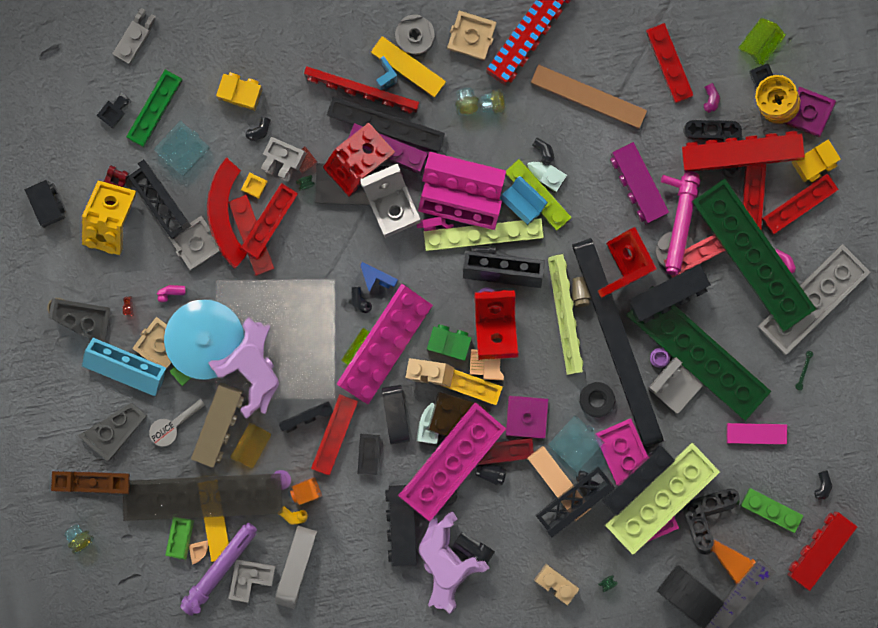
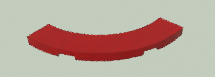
M226 157L212 179L207 198V217L212 237H214L219 251L235 269L247 254L240 250L242 245L231 228L228 215V199L233 182L241 170Z

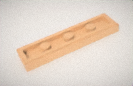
M544 446L528 457V460L557 498L573 486ZM576 490L575 497L583 498ZM563 500L561 503L568 510L571 507L572 500ZM591 508L588 509V510H587L585 513H583L581 516H579L575 521H577L580 517H582V516H583L584 514H586L589 510H591Z

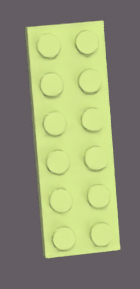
M691 443L659 477L620 514L615 515L608 521L605 526L634 555L715 478L720 471Z

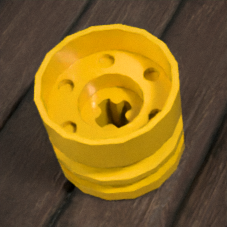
M783 75L769 76L761 81L756 89V102L766 120L782 124L789 122L797 115L801 102L797 88L791 79ZM780 99L782 104L778 105L776 100Z

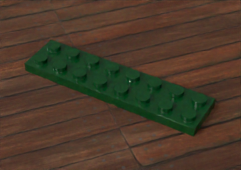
M726 179L692 201L694 207L782 332H785L816 310L811 300Z
M674 304L671 305L672 310L661 314L659 311L653 315L654 319L645 324L643 320L637 322L632 310L626 314L633 323L668 352L669 355L679 359L684 368L703 383L706 388L742 420L746 421L771 393L770 389Z

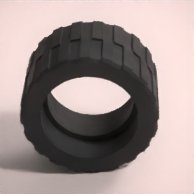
M679 565L673 569L657 589L660 595L701 628H706L724 605V602Z

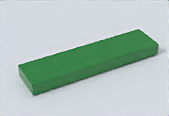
M166 69L164 70L127 134V139L143 148L145 147L183 81L182 78Z

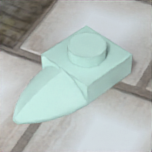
M529 162L527 164L531 173L540 183L554 192H557L567 176L552 165H544L541 162Z
M434 403L427 406L421 416L418 425L417 442L437 444L438 434L427 431Z

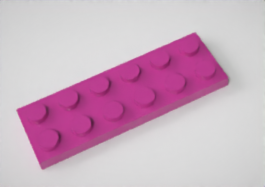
M401 284L338 380L337 385L366 404H369L433 305Z
M474 403L398 496L430 522L506 428L477 403Z
M631 418L594 434L616 485L647 457V453ZM672 517L647 542L679 529L675 517Z

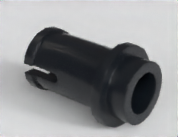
M492 244L490 246H472V251L496 254V246H492Z

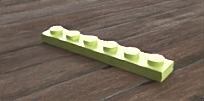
M541 218L534 219L528 225L523 220L497 223L495 230L475 225L424 231L426 251L544 238Z
M563 254L555 255L548 258L566 372L569 375L583 372V360L579 352L580 342L576 334L577 324L573 316V301L570 298L569 292L570 282L566 274L567 263Z

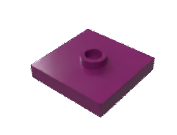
M799 87L800 109L792 120L784 124L820 138L836 105V100Z
M508 396L505 435L545 438L548 399Z

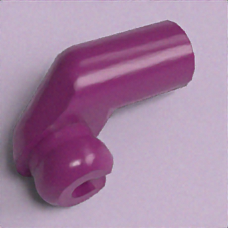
M713 83L704 87L709 96L708 102L704 104V110L707 113L717 110L720 102V95Z

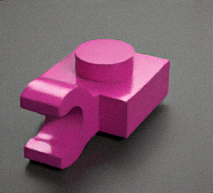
M439 216L421 219V223L416 224L417 228H424V231L436 230L437 225H440L442 228H452L454 226L453 224H446V218Z

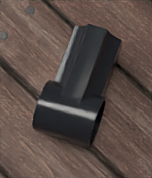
M461 532L453 545L455 549L470 558L475 557L477 561H485L486 564L489 563L495 553L494 550L482 542H477Z

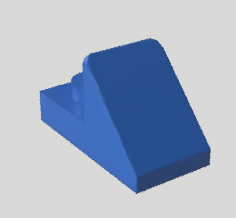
M364 262L361 263L360 266L369 293L376 280L380 281L379 285L387 289L390 286L395 288L398 279Z

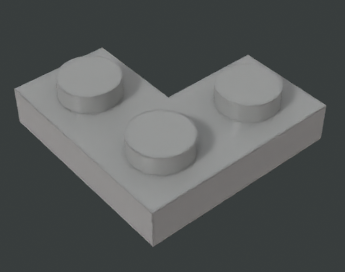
M237 559L235 561L229 599L249 603L252 583L272 586L276 566Z

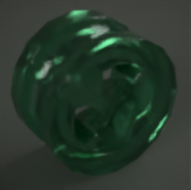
M312 175L296 181V184L300 186L298 188L299 191L316 185L315 182H312Z
M613 574L598 583L599 586L603 587V593L618 584L617 581L613 580Z

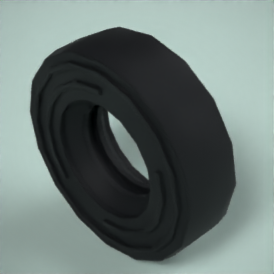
M593 382L587 384L582 389L579 403L586 414L592 417H602L613 409L615 395L607 384ZM600 392L604 395L605 402L601 407L591 405L590 396L592 393Z

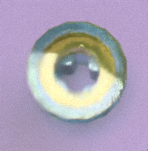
M465 88L457 92L458 100L455 103V107L457 108L456 112L458 115L470 116L480 111V99L474 96L473 89Z
M499 88L497 91L493 89L491 94L481 96V107L484 113L492 111L495 115L499 112L505 113L506 104L502 89Z
M78 524L70 527L64 534V537L69 541L68 548L72 549L73 554L83 551L94 539L93 536L89 535V531H83Z

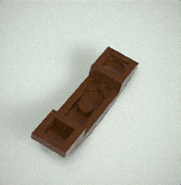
M52 471L51 491L129 494L130 474Z

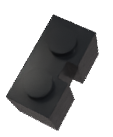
M44 180L24 189L40 226L46 227L66 218L64 212H66L64 204L56 199L58 191L54 183L51 184L49 181Z

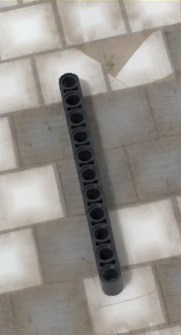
M589 238L572 244L644 448L661 443L664 439L612 293L601 298L598 290L609 284L593 240Z

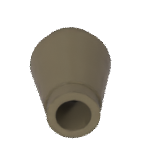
M584 277L573 278L572 301L575 307L590 305L592 298Z

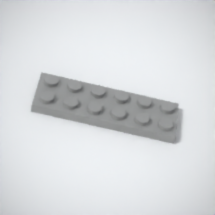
M842 244L800 284L815 306V311L785 332L781 331L771 315L757 327L784 355H787L871 272Z

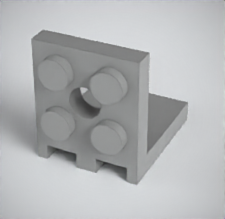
M397 164L360 180L385 238L421 223V219ZM393 208L401 210L397 216H392L390 212Z

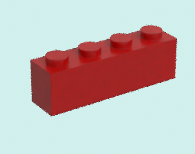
M834 511L833 514L829 513L824 519L825 525L821 530L817 529L812 536L813 541L810 545L803 547L800 552L802 556L798 561H793L788 568L790 572L787 575L806 590L810 591L857 528L855 524L839 512Z

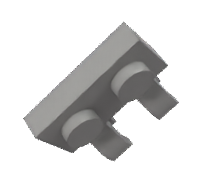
M271 137L263 152V155L267 158L261 169L272 175L276 169V162L283 164V167L280 169L278 176L282 180L289 182L293 169L299 170L307 153Z

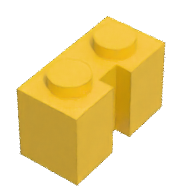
M229 72V75L223 74L216 97L219 100L256 111L263 89L259 82L250 78L247 81L240 80L241 76Z
M828 139L805 153L804 160L791 163L803 182L807 180L813 182L821 177L820 172L826 169L829 172L838 166L836 162L841 160Z

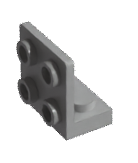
M673 358L648 387L652 393L675 413H679L703 386V383L681 365L682 362L677 358Z

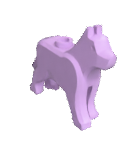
M250 317L242 325L245 335L241 344L228 357L208 362L218 377H224L238 369L251 383L248 390V405L240 409L246 419L258 408H260L261 413H266L270 399L279 385L278 378L272 371L274 365L268 357L265 359L263 357L265 340L271 326L269 324L263 326L261 322H254Z
M453 512L447 514L440 523H438L437 518L433 517L419 545V554L425 562L424 567L428 573H432L434 576L433 591L428 605L429 607L434 605L438 609H445L448 614H451L456 608L454 596L458 586L470 574L484 572L489 569L485 561H477L475 557L462 562L448 547L450 543V527L454 525V521L458 520Z

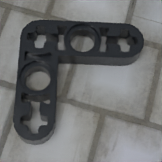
M690 120L683 129L685 136L690 139L722 140V142H726L725 139L737 138L738 141L742 140V129L736 121ZM692 124L694 128H701V124H704V135H701L702 131H696L693 135L687 128H690ZM709 125L717 127L718 132L716 135H710L707 132ZM721 125H724L723 129H729L733 125L737 132L731 135L729 131H724V136H721ZM733 167L737 169V171L733 172V175L726 168L722 169V173L725 177L732 179L740 174L741 167Z
M726 489L691 499L683 507L686 522L696 549L700 554L707 555L714 550V539L705 517L736 508L739 505L740 497L735 489ZM731 496L732 498H734V501L730 502V500L727 499V497ZM719 498H722L723 505H720ZM712 500L717 503V506L715 508H708L706 503ZM690 507H693V509H695V518H693L692 512L689 511ZM696 523H701L704 525V529L696 531L693 526ZM703 536L705 542L708 544V547L706 548L704 547V545H702L701 537Z

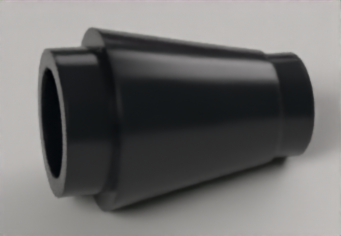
M478 465L476 476L495 485H503L506 469H503L502 466Z

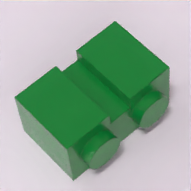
M438 324V327L433 326L427 350L465 361L472 338L468 337L469 333L457 330V333L450 332V327Z

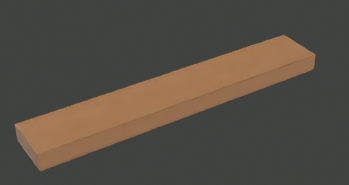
M539 64L531 81V84L637 129L640 128L647 112L643 108Z

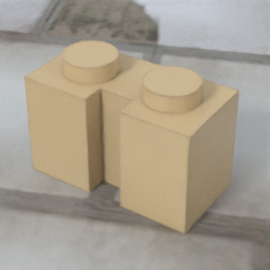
M409 358L405 378L415 382L428 384L431 382L436 385L451 387L454 367L445 363Z
M547 564L544 565L534 579L546 590H549L551 587L555 589L554 596L566 605L571 602L579 591L577 586Z

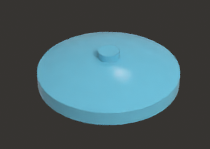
M213 300L192 301L179 308L170 318L164 335L165 350L171 363L181 373L195 379H214L218 376L208 362L228 357L241 344L244 338V330L239 318L227 306Z

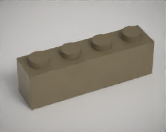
M220 382L191 460L210 467L220 463L224 453L220 450L223 444L227 445L231 435L227 433L230 426L234 427L237 415H234L236 408H241L245 398L241 396L243 390Z

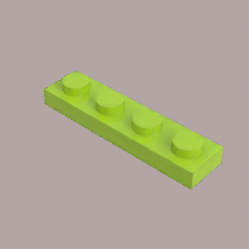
M520 159L506 170V175L513 183L516 178L521 176L547 201V205L541 212V215L556 231L572 218Z

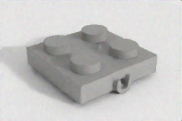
M202 215L190 223L191 227L174 239H171L170 236L168 237L176 248L177 255L184 260L190 270H193L220 252L214 237H212L210 227Z

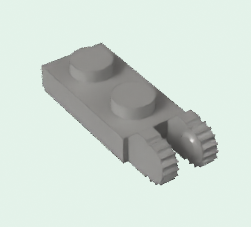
M143 8L139 10L134 21L132 20L112 53L115 57L129 65L148 37L149 30L156 20V16L152 14L144 27L139 25L146 12Z

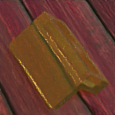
M249 423L230 458L250 468H254L271 437V433L253 423Z

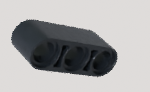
M402 386L383 387L382 395L390 445L410 442Z

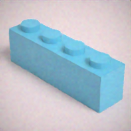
M92 338L87 346L82 362V367L153 396H156L163 384L166 367L95 338Z

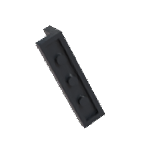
M143 159L138 163L140 168L130 174L128 178L170 238L174 239L191 227V224L149 164ZM144 173L147 177L146 185L138 184L135 178ZM149 189L157 191V200L148 199ZM159 204L167 205L169 208L167 216L159 215ZM170 220L178 221L181 227L171 232L169 229Z
M597 466L537 513L536 517L546 528L551 538H553L613 491L615 487L600 467ZM599 473L604 482L598 486L591 485V478ZM579 487L587 488V494L583 498L575 497V492ZM572 500L571 507L568 510H560L561 501ZM547 512H555V520L548 525L542 516Z

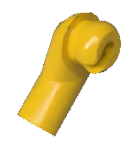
M283 506L278 512L291 525L302 524L308 518V513L305 510L291 512Z

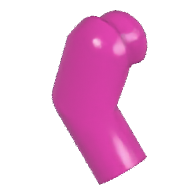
M776 249L775 251L789 271L794 273L796 267L792 257Z
M168 285L158 290L157 300L159 302H167L168 295L184 296L185 286Z

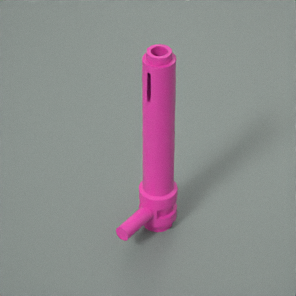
M692 171L685 172L681 180L666 175L661 177L662 183L679 188V201L665 266L666 272L670 275H678V272L681 271L694 207L692 201L698 197L699 191L697 188L700 187V175Z

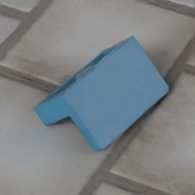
M383 56L381 57V65L386 73L376 79L378 89L386 91L395 85L398 79L397 74Z
M521 176L516 178L513 185L500 196V199L527 225L537 218L547 205V201Z

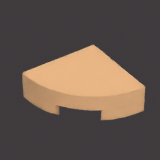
M208 540L189 544L192 565L201 561L207 554Z

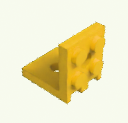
M97 181L82 215V245L99 249L109 254L120 255L123 248V225L136 197V191ZM107 201H114L115 204H114V205H107L106 202H107Z

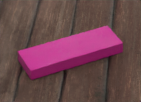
M727 423L726 443L787 444V424Z

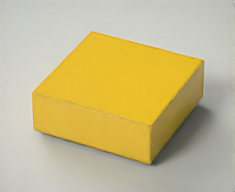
M249 173L241 191L260 199L268 181Z

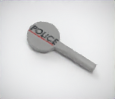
M201 399L172 421L167 419L155 421L149 430L152 442L159 446L172 444L177 437L176 427L204 407L203 401Z

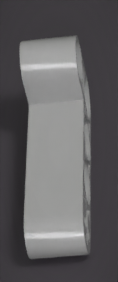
M301 526L297 527L276 593L275 604L291 609L295 608L317 531Z

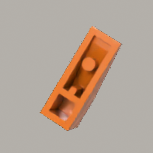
M315 477L292 486L293 490L290 491L293 501H298L299 505L322 496Z
M714 540L713 553L737 585L756 561L754 559L750 560L748 557Z

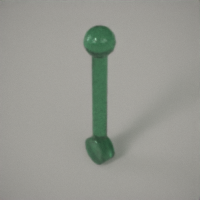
M812 351L806 352L807 358L799 382L795 384L797 390L803 389L802 383L810 358L814 355Z

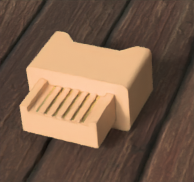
M471 349L470 375H483V380L503 381L504 375L500 372V359L478 360V350Z

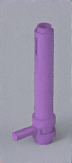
M247 523L241 527L198 584L190 589V594L183 598L180 607L184 612L191 616L194 613L200 612L201 604L206 603L209 599V594L256 536L257 528Z

